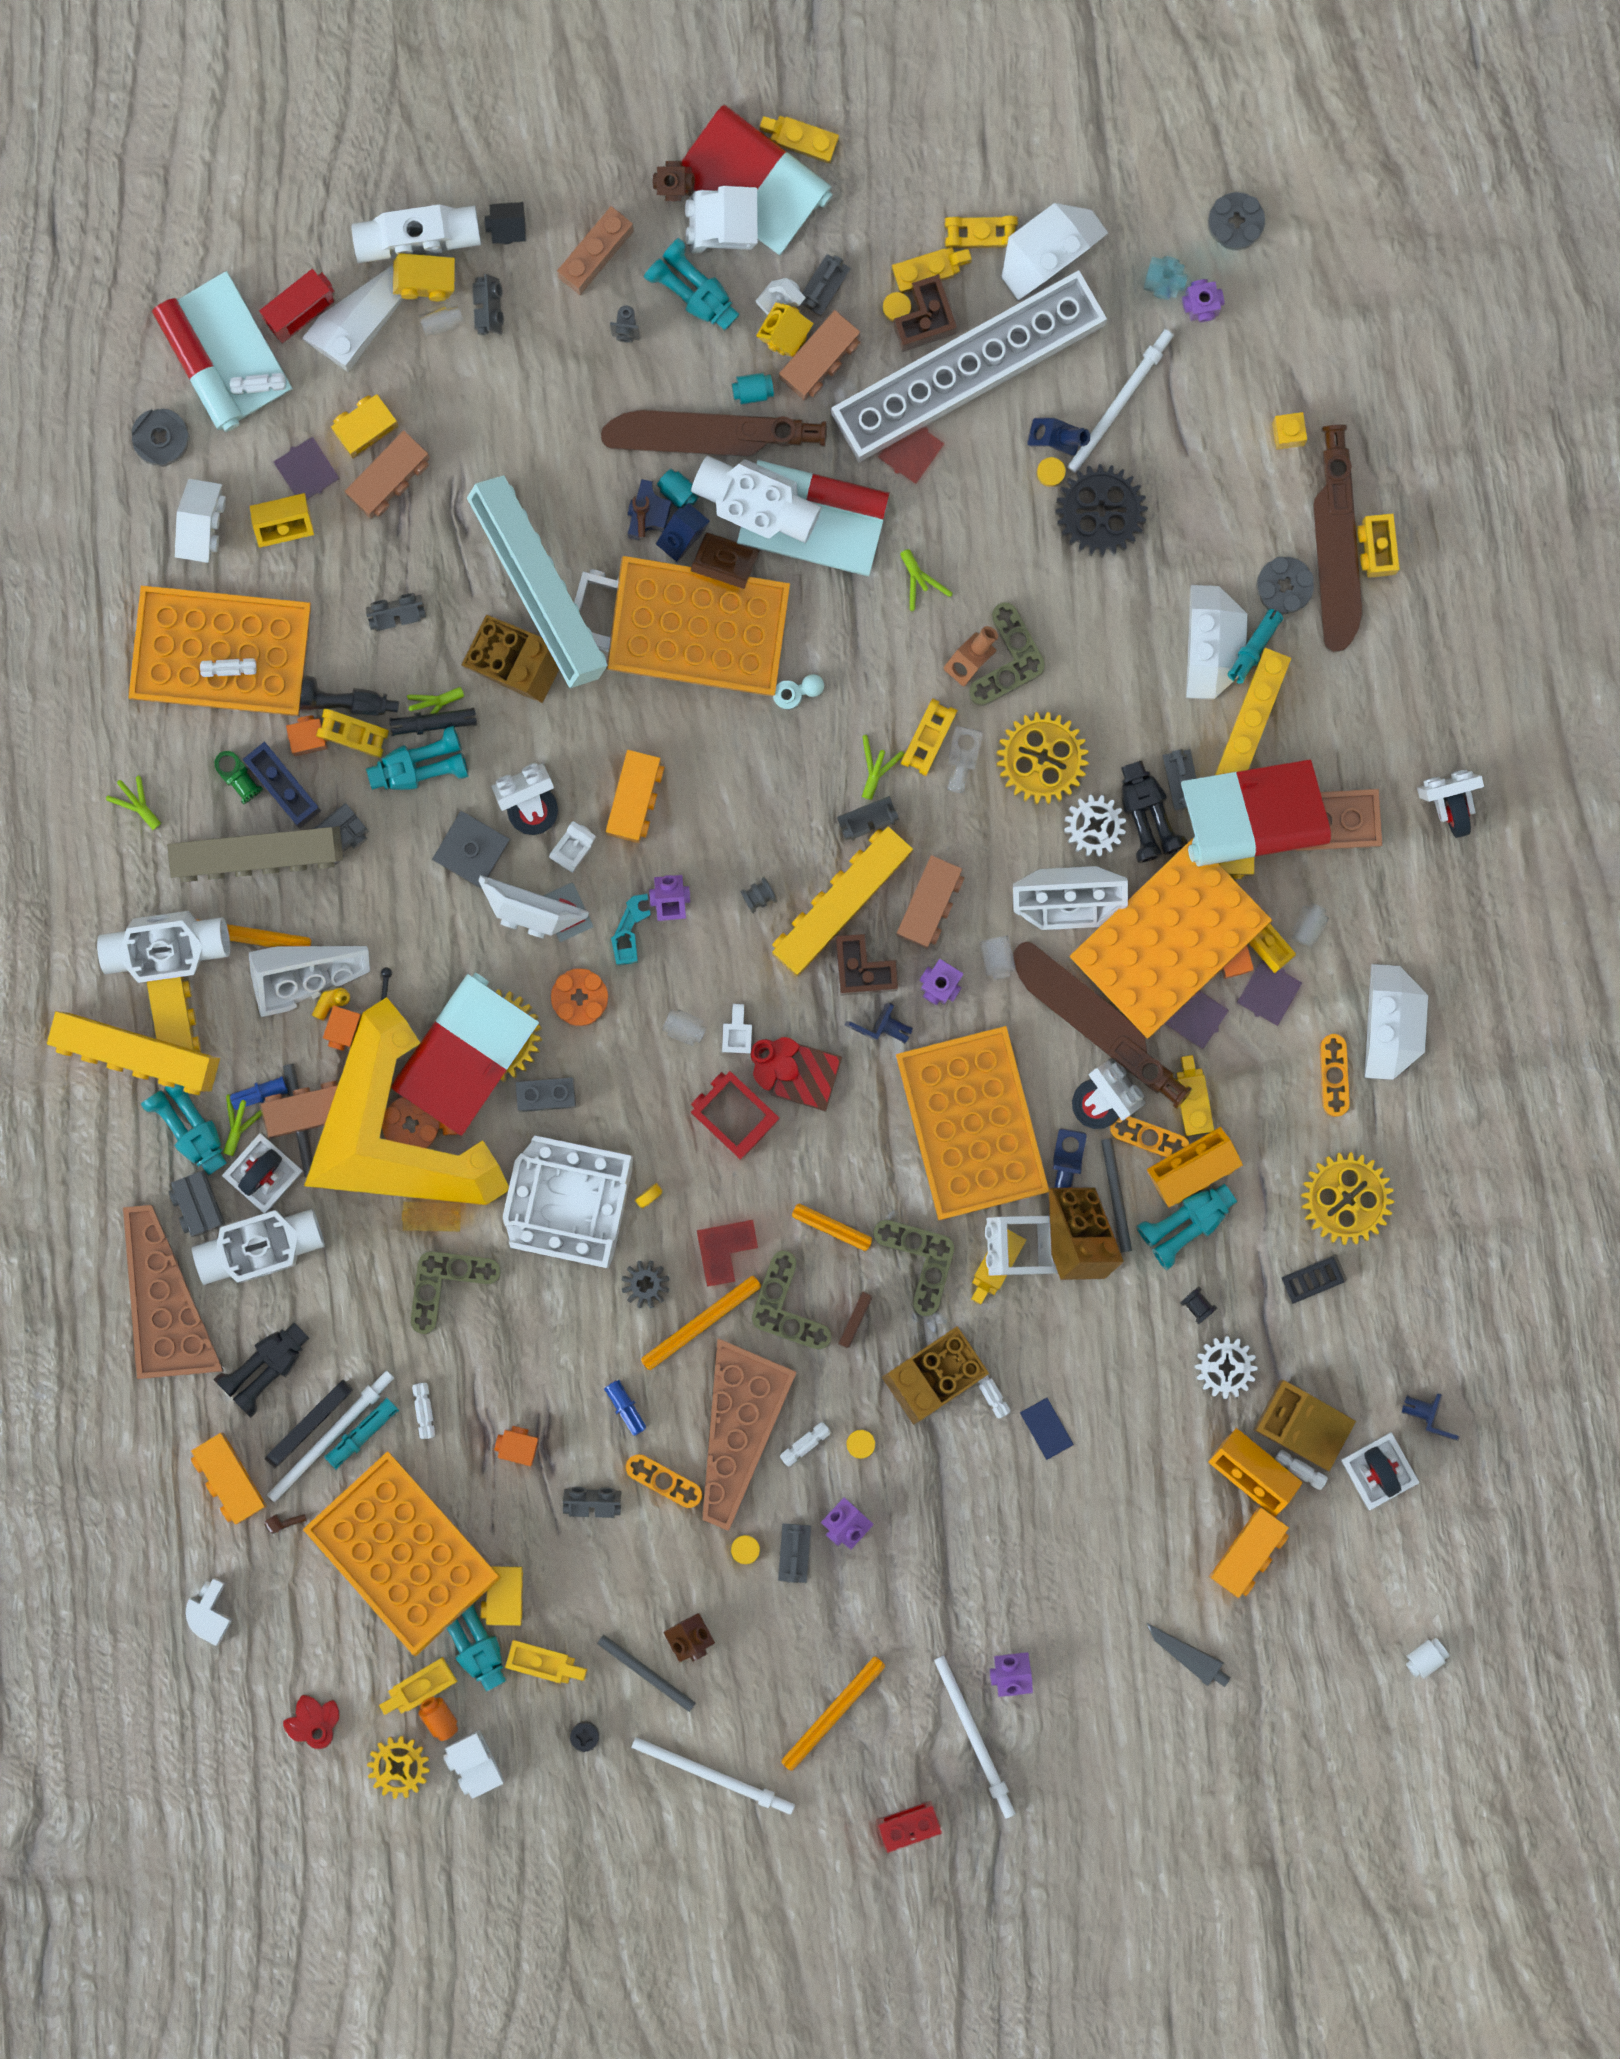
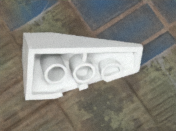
M393 265L321 314L302 339L349 372L404 299L401 298V295L393 294Z
M276 946L249 952L250 973L261 1017L288 1012L297 1007L296 1003L306 998L312 997L315 999L321 996V991L333 985L340 987L370 972L367 946Z

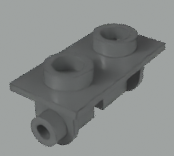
M826 254L802 292L806 298L801 304L821 316L851 268L843 264L844 261L836 255L832 257Z
M484 274V277L475 278V283L472 284L473 304H483V308L474 309V329L477 330L478 335H488L489 331L502 335V326L504 324L500 300L503 294L502 285L499 278Z
M627 305L622 306L618 310L616 323L610 322L612 336L617 337V341L633 343V339L640 340V332L634 318L635 312L632 307Z
M414 593L401 595L398 597V600L392 602L378 600L372 602L370 607H366L367 617L373 616V618L368 619L371 630L376 629L380 631L396 627L394 616H400L402 625L420 622L421 618L426 617L424 606L418 607V605H422V596H415Z
M1180 749L1172 751L1170 754L1162 755L1174 810L1187 808L1181 782L1197 779L1191 749L1184 751Z
M890 796L840 815L837 819L844 839L846 841L849 839L854 841L855 838L870 833V830L874 828L878 830L890 824L895 825V821L899 820Z
M584 1487L564 1489L563 1514H569V1517H589V1507L595 1508V1517L615 1518V1515H621L622 1491L609 1487L600 1488L599 1490H586Z
M782 1523L778 1581L807 1583L811 1525Z

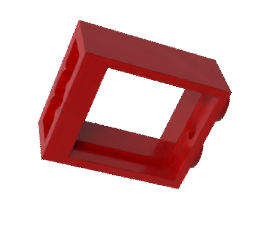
M312 268L260 309L259 312L265 324L283 344L335 303L332 293L335 291L328 278L322 272L317 275Z
M731 1071L726 1075L721 1072L711 1082L714 1088L707 1095L701 1093L691 1103V1106L694 1108L691 1114L741 1161L780 1118ZM730 1082L766 1115L738 1146L701 1113Z
M931 1800L876 1819L887 1853L942 1834Z

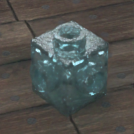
M1164 256L1163 259L1152 257L1143 290L1154 292V296L1160 299L1169 300L1170 297L1176 298L1178 290L1184 291L1188 275L1183 274L1185 265L1179 264L1180 261L1173 257Z

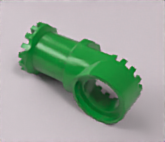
M223 751L216 756L214 760L216 771L228 786L232 785L242 798L241 803L243 805L254 799L253 796L256 797L263 791V788L257 786L248 775V769L234 752ZM225 756L234 758L236 763L235 768L230 772H224L219 767L220 760Z

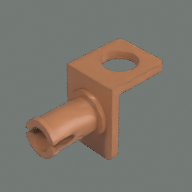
M985 626L980 633L975 632L957 649L944 666V670L960 685L966 686L978 669L995 654L996 649L992 644L998 639L996 630ZM957 662L963 664L967 669V674H959L955 670L954 664Z

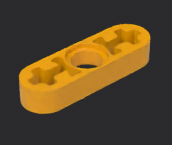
M1330 1034L1324 1037L1320 1043L1322 1106L1327 1115L1339 1117L1344 1115L1349 1109L1347 1045L1342 1036ZM1331 1039H1335V1043L1341 1046V1049L1337 1050L1335 1054L1336 1059L1342 1058V1064L1333 1062L1326 1065L1325 1059H1332L1331 1051L1325 1048V1045L1330 1044ZM1332 1067L1340 1069L1343 1075L1342 1080L1337 1084L1330 1083L1326 1077L1327 1071ZM1343 1086L1344 1092L1338 1091L1337 1094L1338 1101H1343L1344 1105L1338 1109V1112H1334V1108L1328 1106V1102L1333 1100V1092L1327 1093V1087L1336 1089Z
M1131 1116L1124 1119L1128 1121L1127 1126L1135 1130L1136 1124L1142 1126L1137 1133L1136 1142L1131 1140L1134 1134L1125 1132L1123 1136L1118 1134L1119 1129L1115 1128V1124L1122 1122L1120 1117L1110 1126V1133L1116 1140L1165 1158L1172 1155V1149L1163 1146V1152L1158 1150L1163 1141V1134L1169 1136L1166 1139L1169 1143H1175L1176 1140H1180L1181 1147L1184 1148L1190 1145L1188 1140L1182 1135ZM1151 1129L1157 1133L1158 1141L1155 1145L1147 1146L1142 1142L1141 1136L1145 1130Z
M636 1454L628 1459L626 1472L632 1479L683 1507L692 1508L700 1503L702 1490L696 1483L645 1455ZM644 1460V1467L650 1471L652 1470V1465L658 1467V1470L651 1477V1483L645 1481V1478L648 1477L647 1474L640 1472L638 1475L633 1474L634 1468L631 1466L633 1461ZM663 1472L668 1473L672 1477L671 1487L665 1490L660 1489L656 1485L657 1475ZM677 1479L683 1481V1484L680 1485L681 1488L688 1490L690 1486L695 1488L694 1494L697 1496L695 1501L684 1502V1495L678 1491L676 1497L670 1495V1492L677 1485Z

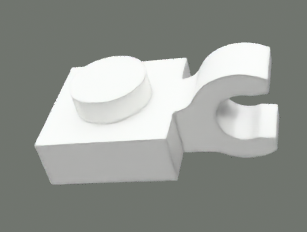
M733 1004L732 1024H723L722 1052L751 1053L752 1025L744 1024V1004Z

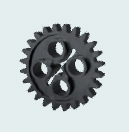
M1099 464L1097 472H1093L1092 468L1087 466V475L1084 476L1078 470L1076 471L1077 481L1072 478L1067 479L1070 489L1061 487L1060 492L1066 497H1060L1056 500V503L1063 506V508L1055 510L1056 515L1063 516L1062 519L1057 521V526H1066L1061 535L1062 537L1072 536L1069 545H1073L1076 542L1080 543L1078 552L1088 547L1089 556H1092L1096 549L1099 550L1100 556L1104 557L1106 549H1109L1114 556L1117 546L1123 551L1127 549L1126 540L1132 544L1135 543L1136 539L1132 533L1141 535L1143 530L1137 524H1145L1147 520L1140 516V514L1148 510V507L1140 506V503L1146 499V496H1137L1136 493L1141 489V485L1132 487L1131 483L1134 477L1131 476L1125 480L1123 478V469L1116 475L1114 474L1113 465L1109 467L1108 472L1103 471L1102 464ZM1111 490H1118L1122 494L1123 499L1118 503L1111 502L1108 499L1107 493ZM1082 491H1090L1094 495V501L1088 504L1083 503L1079 499V494ZM1098 505H1103L1104 510L1126 508L1127 510L1124 513L1107 511L1104 517H1100L1097 511L1083 514L1076 513L1077 509L1097 510ZM1112 518H1118L1123 522L1124 527L1119 531H1114L1109 527L1108 521ZM1091 519L1095 523V529L1090 532L1082 530L1080 521Z

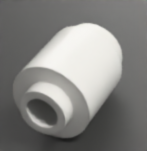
M1434 1638L1432 1641L1427 1640L1408 1654L1409 1662L1406 1663V1666L1415 1678L1420 1675L1425 1679L1445 1664V1659L1450 1655L1440 1641Z

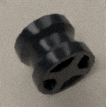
M590 1722L578 1723L570 1734L572 1746L581 1752L592 1750L599 1741L597 1727Z

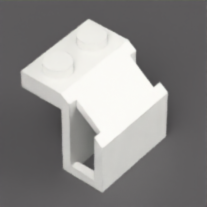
M721 186L718 187V191L699 190L695 191L686 200L685 214L686 217H689L690 227L686 229L685 241L687 245H690V253L701 254L706 248L751 250L758 244L756 187Z

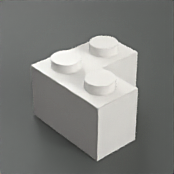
M188 479L177 509L176 558L208 563L212 552H217L219 536L215 535V529L219 527L220 513H224L226 496H221L222 484Z
M480 1730L449 1744L445 1748L447 1753L443 1755L444 1760L450 1771L455 1769L457 1775H461L462 1778L458 1779L464 1795L470 1794L473 1799L504 1784V1778Z

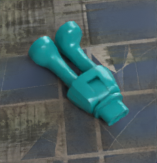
M677 238L664 252L663 260L660 258L656 260L643 277L650 283H662L675 292L687 304L685 310L690 314L710 322L712 325L717 323L723 330H726L740 314L731 307L733 303L729 301L730 298L716 277L707 278L685 257L686 245L680 238ZM665 262L678 270L698 289L695 292L671 272Z
M451 726L444 729L442 739L434 743L410 750L403 745L384 756L380 761H377L378 765L366 768L372 790L384 787L386 790L389 788L392 790L416 789L419 787L420 781L447 774H453L458 779L469 777L463 753L418 768L416 766L417 762L462 751L455 727Z
M175 1084L174 1088L166 1086L164 1089L191 1124L192 1128L189 1131L174 1111L162 1090L143 1101L140 1105L146 1112L158 1113L170 1127L178 1140L174 1145L175 1148L192 1163H197L198 1167L202 1166L208 1176L227 1164L220 1153L223 1150L219 1148L221 1142L213 1121L206 1122L191 1101L189 1094L183 1091L184 1086Z
M1225 1184L1216 1190L1213 1188L1209 1191L1203 1190L1182 1200L1183 1206L1156 1224L1144 1221L1136 1226L1138 1233L1145 1243L1152 1247L1188 1219L1191 1220L1192 1224L1152 1249L1154 1256L1165 1270H1169L1175 1264L1176 1254L1186 1244L1202 1233L1206 1236L1212 1234L1225 1218V1214L1229 1213L1228 1208L1237 1203L1236 1198Z
M473 1603L461 1615L475 1642H469L458 1619L446 1629L459 1651V1654L455 1657L456 1660L471 1677L475 1678L477 1682L481 1681L487 1692L504 1683L506 1679L501 1671L503 1668L501 1664L502 1657L497 1638L494 1635L489 1636Z

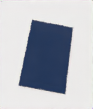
M1048 1398L1020 1412L1046 1460L1074 1445Z

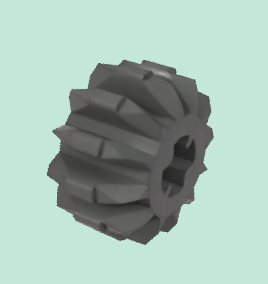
M637 1261L639 1272H636L631 1266L627 1268L628 1272L634 1276L632 1279L627 1276L622 1277V1281L631 1283V1286L622 1288V1292L633 1291V1294L627 1299L629 1303L633 1302L637 1296L640 1297L637 1303L638 1308L643 1307L644 1299H647L649 1308H654L652 1297L655 1296L662 1303L664 1299L658 1294L659 1290L668 1293L670 1290L668 1287L660 1286V1283L670 1280L669 1276L658 1278V1275L663 1272L664 1268L660 1266L655 1272H652L653 1261L648 1262L647 1270H644L642 1261ZM645 1276L651 1278L650 1282H654V1286L652 1289H647L646 1293L640 1291L642 1287H638V1281H642L645 1279Z

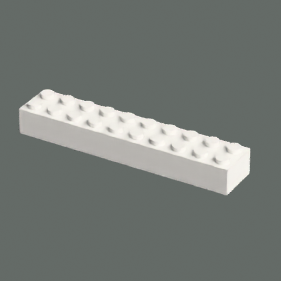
M1078 270L831 408V415L857 461L860 463L1105 326L1107 318Z

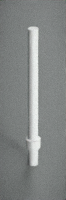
M1164 329L1154 345L1147 348L1143 354L1144 359L1091 432L1088 445L1081 446L1067 466L1069 470L1076 473L1153 364H1158L1163 357V350L1174 336L1170 331Z
M386 1370L372 1386L368 1385L361 1392L362 1396L276 1484L267 1496L273 1502H276L370 1403L373 1405L381 1397L379 1394L394 1379V1376Z
M943 1655L935 1659L934 1662L991 1786L989 1787L993 1799H997L1005 1819L1016 1813L1007 1795L1009 1792L1005 1782H1001L947 1660Z
M636 1737L631 1747L759 1801L758 1805L769 1808L771 1806L790 1815L794 1809L795 1804L775 1796L773 1791L765 1788L760 1790Z

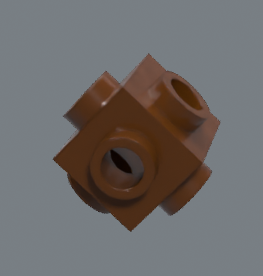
M665 161V166H657V172L653 174V189L657 190V195L665 196V201H682V196L692 195V190L695 187V176L692 173V167H682V161ZM670 175L675 178L673 186H670Z
M699 1613L663 1632L679 1663L688 1658H691L692 1662L704 1657L708 1654L705 1649L715 1644Z

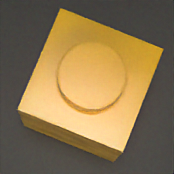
M1303 412L1274 417L1272 426L1276 450L1301 447L1306 444L1307 434Z

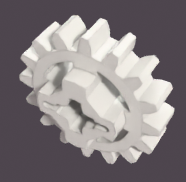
M1089 795L1087 803L1081 798L1078 799L1079 808L1071 806L1069 811L1073 814V817L1067 816L1064 820L1070 824L1069 827L1064 829V833L1072 834L1068 843L1076 842L1078 845L1075 851L1079 852L1084 848L1088 857L1092 851H1096L1097 856L1101 857L1102 849H1105L1110 854L1113 851L1111 844L1119 846L1121 843L1117 835H1125L1126 832L1120 828V825L1126 823V819L1118 818L1122 809L1114 810L1112 808L1114 800H1111L1108 804L1104 803L1103 795L1100 796L1098 801H1094L1093 796ZM1093 807L1101 808V809L1105 810L1106 813H1104V814L1095 813V812L1092 810V808H1093ZM1081 813L1084 820L1083 827L1076 830V821ZM1093 819L1095 823L1105 820L1099 828L1100 832L1097 833L1095 829L1085 832L1091 824L1090 820ZM1113 822L1114 831L1109 839L1106 829L1107 825ZM1087 837L1096 839L1098 844H1089L1084 839Z
M1225 1336L1221 1344L1217 1338H1214L1213 1347L1204 1344L1205 1355L1197 1354V1357L1202 1362L1201 1364L1194 1365V1368L1201 1370L1202 1373L1196 1379L1205 1380L1202 1389L1213 1388L1211 1395L1214 1397L1220 1391L1222 1392L1223 1399L1228 1398L1229 1392L1238 1397L1239 1388L1248 1391L1249 1388L1245 1383L1247 1381H1255L1250 1372L1256 1371L1258 1368L1250 1364V1361L1256 1358L1255 1355L1248 1356L1246 1354L1250 1347L1246 1345L1240 1348V1339H1236L1231 1344L1229 1336ZM1221 1349L1220 1357L1214 1362H1208L1210 1356L1215 1351ZM1232 1349L1241 1355L1244 1363H1238L1232 1357ZM1224 1359L1228 1360L1229 1365H1233V1371H1228L1226 1381L1224 1371L1218 1368L1219 1365L1224 1364ZM1208 1372L1215 1373L1219 1378L1220 1386L1210 1379ZM1238 1373H1244L1242 1379L1237 1384L1231 1386L1232 1378Z

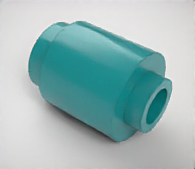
M757 373L737 376V382L732 383L734 400L739 399L741 405L767 401V398L774 397L771 374Z
M672 468L657 483V486L661 489L660 493L678 509L680 507L684 508L688 503L693 506L699 499L697 494L691 492L693 483L681 472H675Z

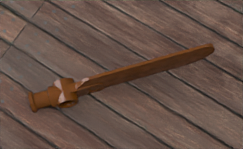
M636 410L623 413L610 420L602 428L601 439L604 445L611 449L749 457L754 456L767 444H777L786 447L790 445L801 446L802 443H819L820 446L825 447L827 421L815 424L804 423L801 419H790L785 416L773 418ZM781 425H787L791 428V433L786 438H780L776 435V430Z
M1342 424L1322 427L1326 442V450L1323 451V472L1326 485L1316 496L1313 503L1323 636L1326 648L1334 652L1343 651L1350 645L1359 629L1362 616L1351 475L1352 465L1349 449L1346 448L1345 443L1347 425ZM1331 463H1342L1345 467V473L1340 476L1334 475L1330 470Z
M1023 942L1017 946L1013 953L1014 965L1019 979L1030 993L1156 1094L1162 1093L1174 1103V1108L1177 1109L1185 1101L1192 1088L1182 1085L1173 1077V1072L1147 1053L1145 1036L1129 1019L1033 943ZM1155 1065L1158 1067L1159 1072L1155 1079L1148 1080L1144 1078L1143 1071L1146 1066ZM1168 1086H1171L1173 1089H1175L1178 1092V1094L1174 1093L1171 1089L1168 1088Z

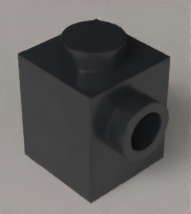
M524 202L490 204V215L485 216L486 233H491L492 244H511L513 242L526 241Z

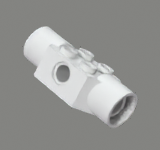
M439 204L385 212L372 221L351 224L357 263L393 259L399 253L440 256L443 254L442 251L481 245L475 205L452 208ZM415 232H422V234L417 237L411 236Z
M707 455L698 470L691 489L692 493L716 503L717 516L768 539L777 532H781L806 543L822 509L821 506L798 496L797 482L746 459L737 466L732 467Z
M189 911L134 918L126 931L99 935L97 951L99 963L104 974L129 971L135 980L140 983L194 975L201 961L229 957L230 937L226 921L223 917L197 921Z
M313 1209L288 1217H284L279 1211L274 1210L220 1227L218 1239L193 1246L192 1254L203 1285L228 1277H232L237 1283H243L296 1266L297 1255L325 1247Z

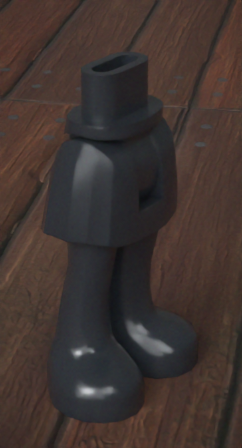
M304 676L300 710L346 708L349 709L351 714L378 716L385 715V711L398 713L399 701L388 700L387 694H383V697H380L377 692L353 688L352 693L333 694L322 692L319 690L317 681L313 676Z
M1142 761L1121 767L1124 780H1122L1124 813L1132 815L1141 846L1136 852L1137 862L1144 863L1162 856L1145 812L1148 810L1151 811L1164 855L1180 851L1188 841L1185 836L1176 835L1171 828L1163 805L1167 796L1160 784L1150 774V771L1145 770Z
M293 1322L285 1331L281 1329L280 1333L278 1331L257 1342L254 1345L256 1352L231 1374L220 1373L213 1380L232 1397L241 1385L260 1366L266 1363L268 1367L250 1385L233 1398L234 1402L251 1418L257 1411L256 1399L278 1376H288L300 1356L299 1352L303 1350L301 1346L310 1338Z

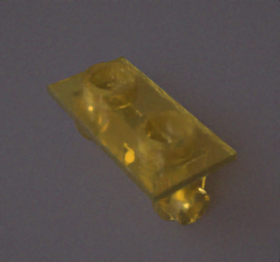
M403 1202L402 1221L404 1231L460 1232L461 1203Z

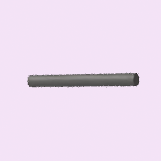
M294 1064L284 1065L283 1070L288 1095L291 1097L294 1096L293 1091L299 1089ZM304 1130L296 1132L304 1176L307 1178L313 1158L308 1132Z
M1112 1138L1101 1140L1120 1250L1123 1253L1132 1251L1113 1140Z
M604 1634L597 1644L688 1712L696 1704V1702Z

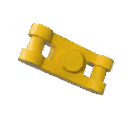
M1018 217L945 218V228L948 229V237L945 238V247H1007L1009 236L1016 232L1015 227L1018 226ZM996 228H1004V236L996 237ZM959 229H967V237H959Z
M934 698L931 699L901 761V765L906 767L910 765L918 769V773L927 776L958 711L953 707L948 709L940 705V701ZM934 715L944 719L941 726L931 721ZM917 748L928 752L925 759L915 756Z
M323 710L322 718L324 720L322 727L317 730L316 737L361 751L370 756L382 758L384 750L381 747L384 739L388 737L389 730L336 711ZM335 722L341 724L338 733L332 732ZM369 735H373L371 744H367Z

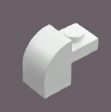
M217 1577L213 1578L212 1582L206 1581L199 1593V1596L202 1597L201 1602L192 1597L189 1598L186 1606V1619L191 1630L197 1636L215 1646L220 1644L233 1620L213 1609L226 1585V1582Z

